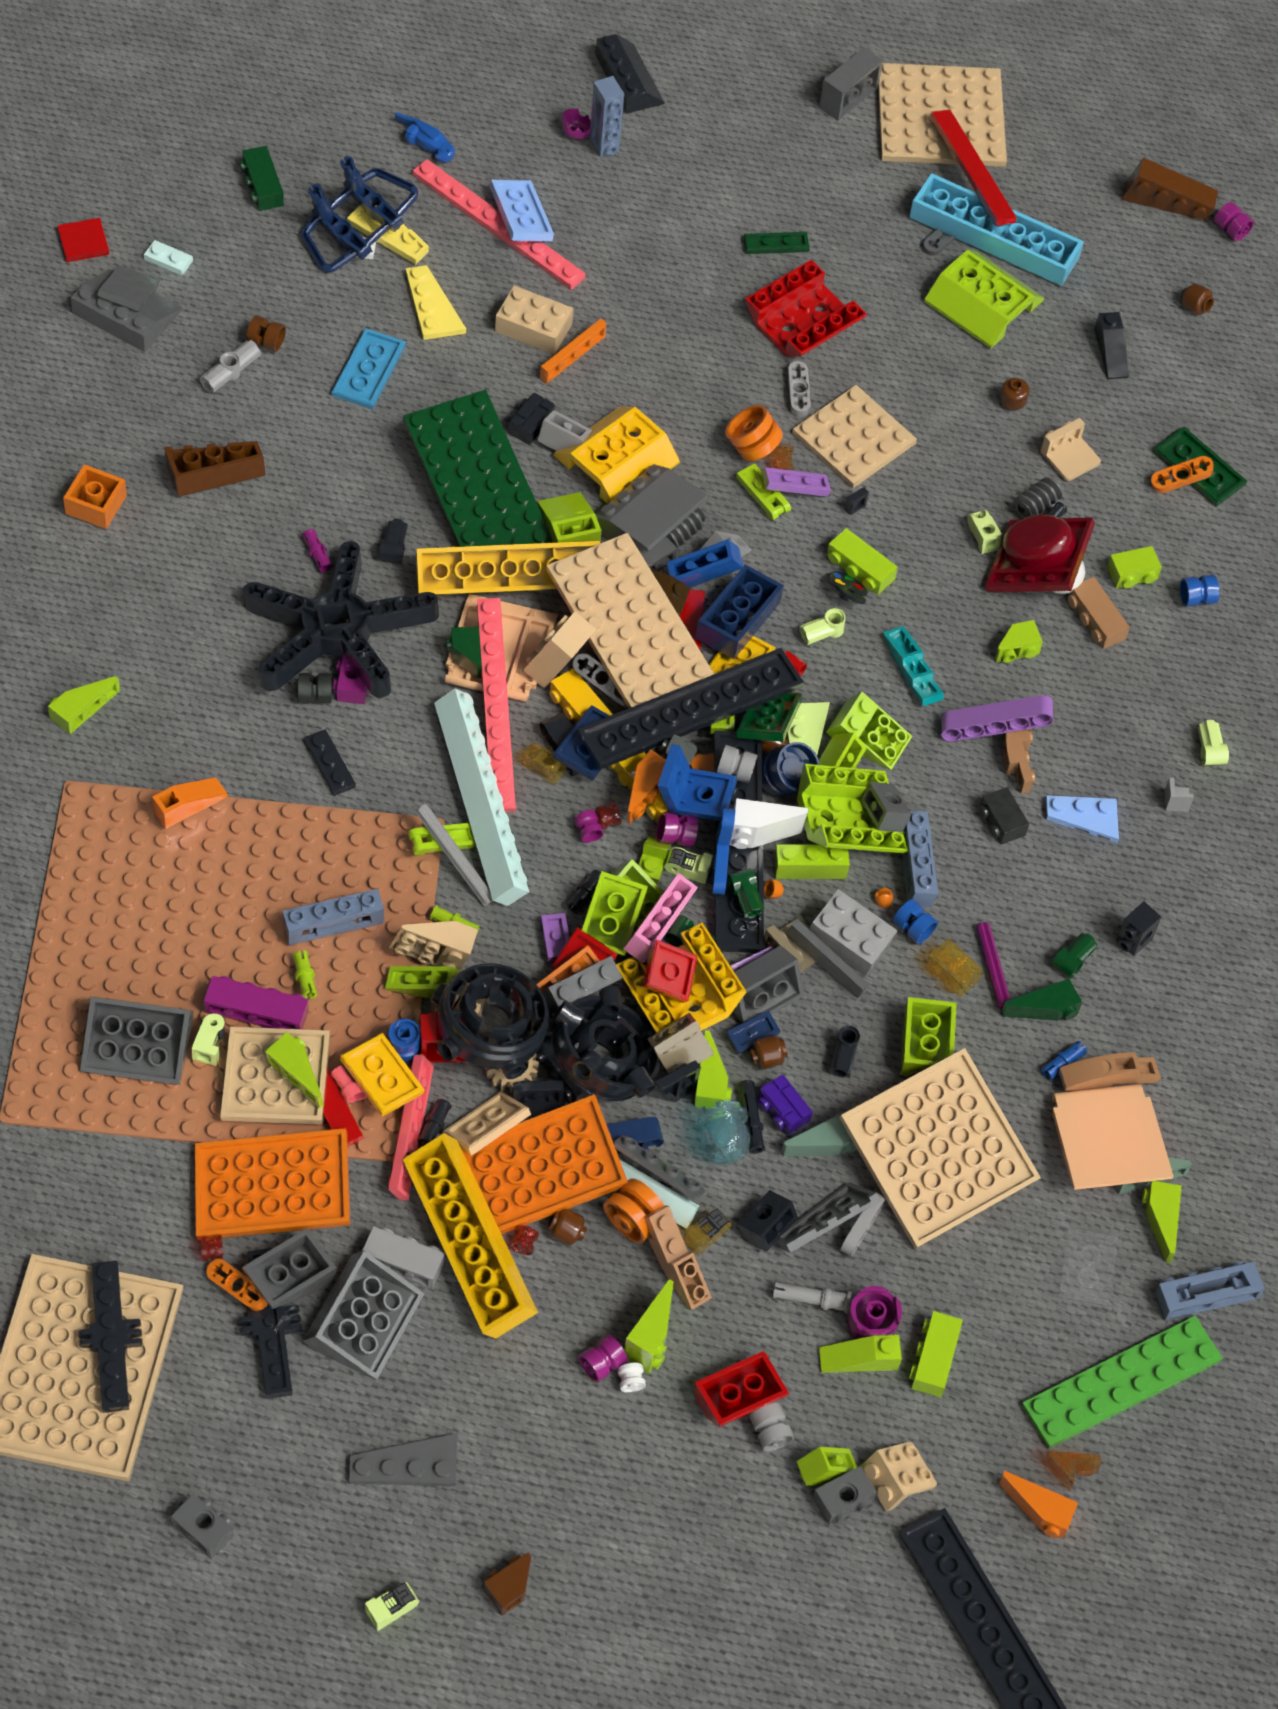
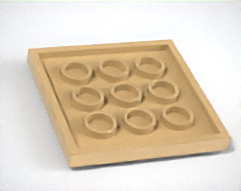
M857 385L793 428L792 431L795 437L852 488L915 445L917 438Z
M230 1027L221 1121L322 1125L324 1106L321 1108L316 1106L270 1065L265 1051L286 1032L293 1037L298 1036L306 1045L305 1050L324 1105L330 1030Z

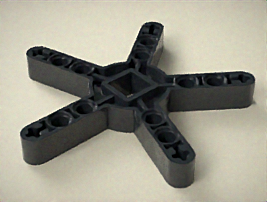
M354 541L344 542L339 548L331 591L322 593L313 599L259 582L247 583L243 588V594L248 611L304 629L259 665L262 688L266 691L278 690L322 654L330 656H341L344 654L351 667L374 697L383 698L391 693L389 670L367 641L371 633L436 621L439 618L437 595L432 592H422L365 602L360 596L356 595L362 560L360 546ZM349 620L348 623L325 626L327 623Z

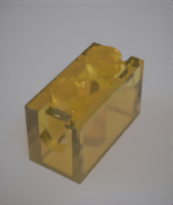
M949 938L928 956L930 960L926 964L928 972L933 977H938L945 984L949 992L957 994L960 998L981 980L983 969Z

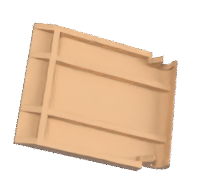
M469 594L458 627L479 626L477 599H487L486 597ZM501 601L507 696L510 699L527 702L531 688L536 689L537 682L523 671L529 664L526 659L555 627L558 614ZM450 651L446 662V668L449 671L445 677V683L483 692L482 676L481 678H476L452 660V652Z
M1141 1084L1053 1093L1052 1102L1056 1104V1107L1053 1108L1052 1114L1074 1190L1173 1179V1172L1151 1098L1145 1097Z

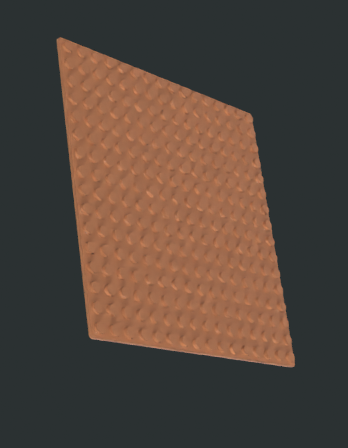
M66 781L64 783L6 1081L0 1122L11 1125L191 1143L331 1130L324 1116L322 1125L221 1121L230 1027H266L223 1017L225 1036L217 1044V1047H219L217 1065L213 1066L192 1060V1046L204 1018L209 1015V1013H205L204 999L212 976H226L233 981L241 983L250 982L257 987L275 988L282 993L301 995L300 984L295 978L296 967L292 955L297 951H301V957H303L302 951L305 950L308 952L310 966L315 973L314 983L317 996L309 999V994L307 993L309 1011L303 1030H330L328 1056L330 1072L339 1066H344L340 1058L341 1055L381 1033L388 1039L389 1028L395 1021L410 1019L419 1025L423 997L388 991L385 989L390 966H427V964L421 963L416 958L400 955L395 950L389 948L402 925L432 923L430 915L434 909L441 852H430L419 856L414 855L412 849L414 844L409 839L408 831L414 828L426 827L421 819L413 815L226 797L166 829L154 813L152 796L164 790ZM437 818L440 821V823L444 825V820L441 818ZM427 837L422 838L423 843L428 842ZM378 889L384 907V924L289 946L283 926V910ZM370 915L362 917V921L371 919ZM308 930L303 931L302 935L311 933H309ZM102 997L194 1010L191 1035L180 1085L80 1071L90 998ZM413 1061L405 1063L409 1069L413 1064ZM346 1069V1071L348 1072V1074L350 1075V1077H351V1078L353 1079V1081L355 1082V1079L352 1077V1075H351V1074L349 1073V1071ZM368 1098L352 1103L346 1101L364 1137L363 1140L348 1146V1158L393 1163L404 1105L382 1117Z

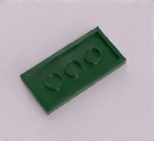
M1186 427L1179 429L1153 450V453L1169 467L1200 456L1209 457L1213 461L1212 475L1190 485L1215 507L1219 506L1247 483L1245 478ZM1203 464L1200 465V468H1202L1203 471L1207 470V467H1205ZM1191 467L1192 475H1195V471H1193V467ZM1180 470L1177 472V474L1183 479L1187 478L1189 475L1188 472L1184 470Z
M790 692L747 710L737 729V738L784 742L802 702V693Z

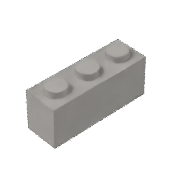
M373 1226L363 1250L404 1279L430 1289L434 1288L445 1263V1253L439 1248L431 1245L428 1247L424 1246L411 1237L403 1238L395 1235L393 1231L387 1228L379 1229Z

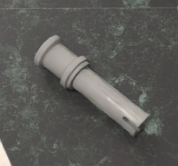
M778 1282L775 1283L773 1298L820 1305L823 1310L827 1311L830 1308L844 1311L845 1314L849 1313L852 1296L851 1291L847 1293L831 1291V1288L828 1287L827 1289L824 1288L823 1291Z

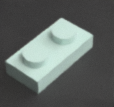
M154 240L145 252L144 260L183 275L193 262V256Z

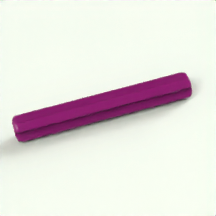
M988 922L979 923L976 928L997 1006L999 1009H1002L1004 1002L1011 999L990 924Z

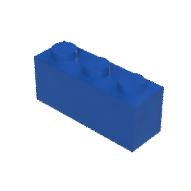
M729 539L667 562L670 576L675 577L690 588L744 568L739 547Z

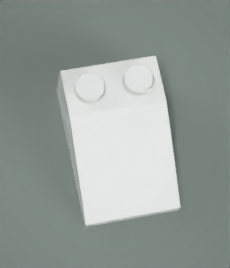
M736 798L734 805L735 823L730 845L738 849L754 848L800 834L808 808Z

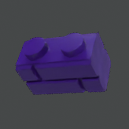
M780 1075L759 1089L758 1104L764 1112L768 1111L773 1117V1124L779 1131L783 1130L786 1135H789L811 1121L813 1111L784 1075Z

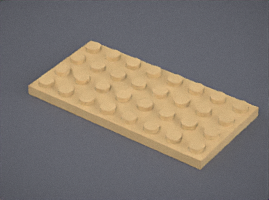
M628 533L547 565L546 571L571 613L573 614L576 611L596 629L588 641L628 708L714 674Z

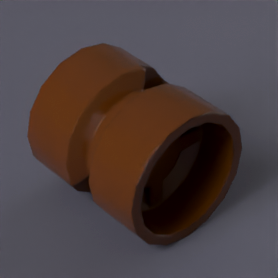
M255 315L248 326L246 341L252 340L257 346L263 344L265 349L278 352L285 338L286 326L275 321L269 323L267 318Z

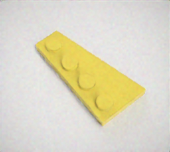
M361 206L347 218V221L353 228L367 236L371 235L382 225L376 220L371 219ZM404 224L396 232L389 229L377 240L378 243L415 265L429 252V246L412 229H408Z
M428 266L406 268V277L423 340L466 334L464 324Z

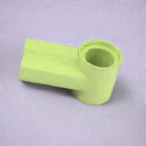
M833 608L828 610L825 616L801 625L799 631L802 639L809 645L829 636L834 638L841 636L844 632L845 614L842 610Z
M1206 720L1199 724L1198 732L1202 745L1200 755L1201 759H1204L1202 765L1227 764L1229 751L1227 745L1223 744L1219 723H1216L1214 720Z

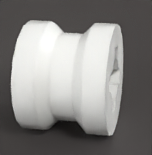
M628 1363L617 1369L618 1376L622 1380L620 1382V1390L622 1392L640 1391L646 1387L645 1379L642 1378L644 1371L642 1364Z

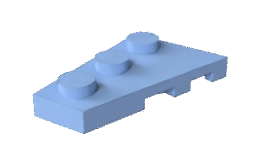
M1046 796V820L1073 829L1076 827L1088 831L1091 835H1100L1109 838V841L1118 843L1116 799Z

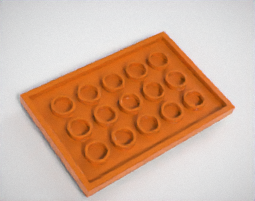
M595 1094L515 1125L472 1156L463 1151L501 1234L554 1215L556 1211L560 1212L563 1209L572 1208L619 1190L628 1183Z
M346 1128L195 1143L197 1240L305 1230L306 1228L309 1230L350 1226L348 1135Z

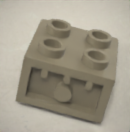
M801 917L797 918L808 929L810 928ZM794 921L780 930L773 924L766 929L764 935L765 947L772 946L773 950L780 945L798 959L800 973L817 962L786 934Z
M690 1013L648 1038L649 1043L668 1074L674 1072L683 1063L689 1064L696 1060L699 1064L714 1054L702 1034L700 1026Z

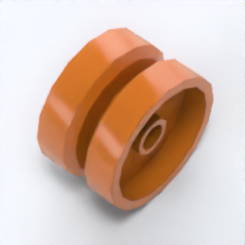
M752 405L743 409L730 420L726 427L725 435L745 461H756L765 457L779 445L782 439L783 431L776 421L772 420L771 414L763 405Z
M630 1178L628 1183L619 1189V1193H614L603 1204L606 1216L613 1226L628 1240L636 1244H642L651 1235L644 1216L664 1206L663 1202L651 1188L634 1178Z

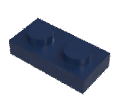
M767 1011L728 1030L725 1035L736 1054L739 1055L753 1048L755 1039L771 1034L777 1036L781 1031L771 1013Z

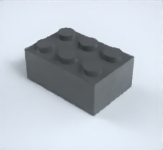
M865 47L859 52L853 53L849 60L841 63L833 73L827 74L824 77L819 108L839 121L878 89L883 60Z

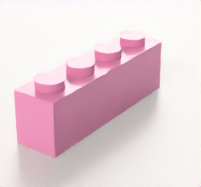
M678 873L623 949L644 963L649 957L652 941L656 939L661 941L698 887Z

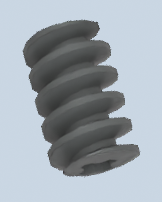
M1050 477L1042 478L1034 486H1031L1022 492L1021 495L1015 497L1014 508L1021 519L1038 515V513L1041 514L1045 509L1051 507V504L1057 503V499H1062L1063 492L1061 486Z
M698 507L666 536L677 549L679 545L681 546L685 543V540H689L691 535H695L697 530L703 528V522L706 519L704 512Z

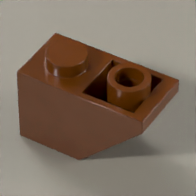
M529 1552L523 1556L520 1554L516 1555L507 1563V1567L501 1571L498 1569L494 1570L485 1578L483 1590L502 1616L524 1601L531 1564Z

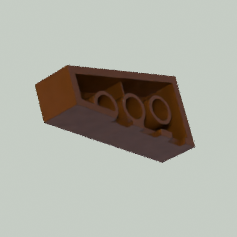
M1143 157L1126 181L1122 200L1206 221L1215 208L1219 190Z
M258 441L228 443L227 446L207 444L205 448H193V445L183 446V449L172 450V446L164 447L166 465L178 497L265 476L264 456Z

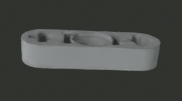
M794 361L789 365L787 373L790 412L796 417H805L809 414L811 405L808 367L801 361ZM795 370H799L800 378H796L797 375ZM796 386H800L804 388L805 391L798 393L794 391L793 388ZM798 400H802V409H800L798 406Z
M879 1193L877 1195L880 1202L862 1211L840 1251L851 1257L854 1255L867 1234L866 1230L870 1229L885 1204L886 1198Z

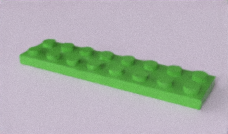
M1193 1316L1024 1401L1021 1406L1047 1448L1050 1449L1221 1362L1223 1357L1197 1317Z

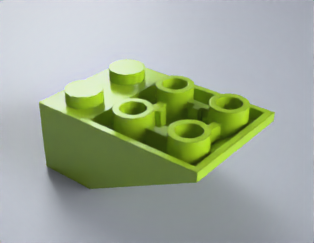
M581 492L537 501L553 543L601 541V528L596 515Z
M863 692L847 699L826 732L831 737L834 734L854 732L867 747L863 757L889 770H892L912 738L911 734Z

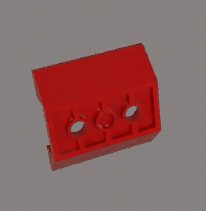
M812 259L745 298L755 326L785 356H802L867 317V313L854 300L844 305L823 284L825 272ZM822 307L826 311H816L815 308ZM790 327L793 329V331H784L782 328Z

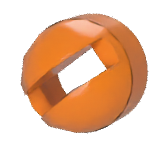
M768 879L763 887L764 896L771 899L781 897L784 892L782 883L778 880Z
M885 887L878 889L874 896L875 904L881 908L891 906L894 898L892 891Z

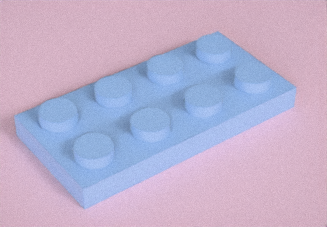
M491 180L489 187L512 241L542 242L553 240L554 233L531 181Z

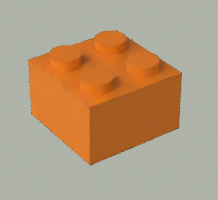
M84 464L63 497L65 514L107 529L127 497L125 479Z

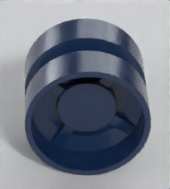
M792 742L764 752L762 754L763 789L777 797L798 793L804 764L820 765L814 750L804 743Z

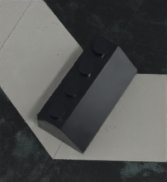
M617 34L597 38L595 55L606 77L613 76L624 92L623 109L626 114L665 103L634 43Z

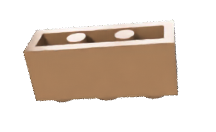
M1095 577L1083 581L1069 593L1068 603L1070 607L1077 611L1081 623L1089 628L1093 640L1099 643L1102 649L1126 640L1130 627Z

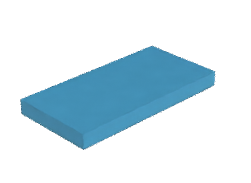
M365 328L332 390V396L373 410L406 346V341Z

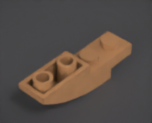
M1031 729L1005 733L1003 741V760L1006 775H1016L1021 793L1030 792L1032 784L1035 783L1034 770H1030L1029 767L1030 757L1028 749L1030 743H1033Z
M1136 1052L1097 1056L1065 1065L1058 1070L1065 1091L1107 1088L1113 1084L1158 1083L1161 1078L1154 1057L1137 1058Z
M664 1205L644 1216L652 1235L648 1239L667 1278L673 1281L674 1289L689 1310H693L712 1299L693 1252H688L670 1207Z

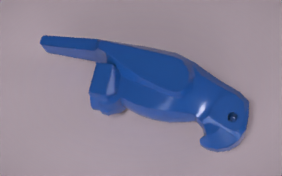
M395 113V120L409 126L405 135V140L409 144H417L427 152L438 153L435 155V159L440 162H449L453 159L455 148L441 131L416 118Z

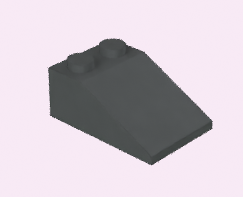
M308 1228L243 1266L242 1269L270 1308L274 1309L313 1294L334 1281L337 1267Z

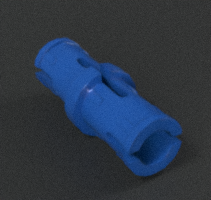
M1076 1041L1064 1052H1058L1055 1059L1041 1068V1073L1044 1076L1049 1074L1047 1079L1049 1081L1053 1080L1059 1074L1058 1070L1060 1067L1074 1063L1087 1053L1084 1044L1079 1047L1081 1042Z

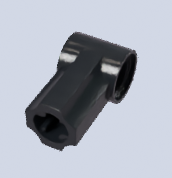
M394 518L388 521L385 538L380 544L379 560L402 564L405 550L404 542L408 529V524L403 522L402 519Z
M847 1025L842 1027L838 1033L829 1072L834 1076L844 1078L851 1075L860 1040V1033L856 1027ZM843 1038H849L853 1042L846 1043Z

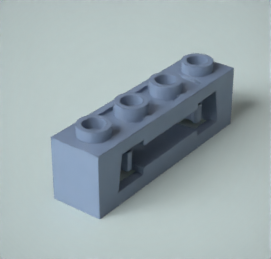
M613 76L595 81L593 85L589 140L600 157L613 155L619 151L624 92Z
M910 811V820L903 830L908 852L901 853L907 901L914 899L923 908L932 907L938 896L929 817L926 811Z
M378 889L283 910V926L289 946L384 924V907ZM370 915V920L362 921V917ZM308 930L309 933H311L302 935L303 931Z
M1241 1261L1224 1269L1221 1267L1212 1268L1207 1273L1198 1274L1193 1272L1177 1280L1167 1278L1159 1283L1155 1295L1164 1320H1170L1259 1299L1265 1288L1255 1262L1245 1263ZM1226 1282H1231L1228 1288L1194 1295L1193 1299L1188 1300L1190 1298L1189 1294L1222 1287Z

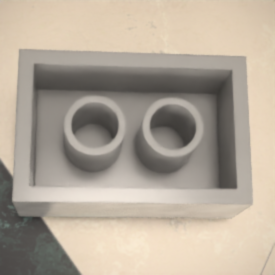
M839 889L809 928L846 964L864 976L868 974L898 931Z

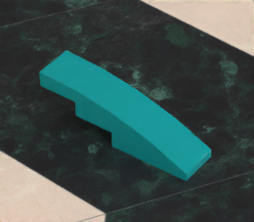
M901 626L883 632V637L889 650L921 705L926 706L944 700L943 691L933 679L934 672L923 659L922 649L906 628Z

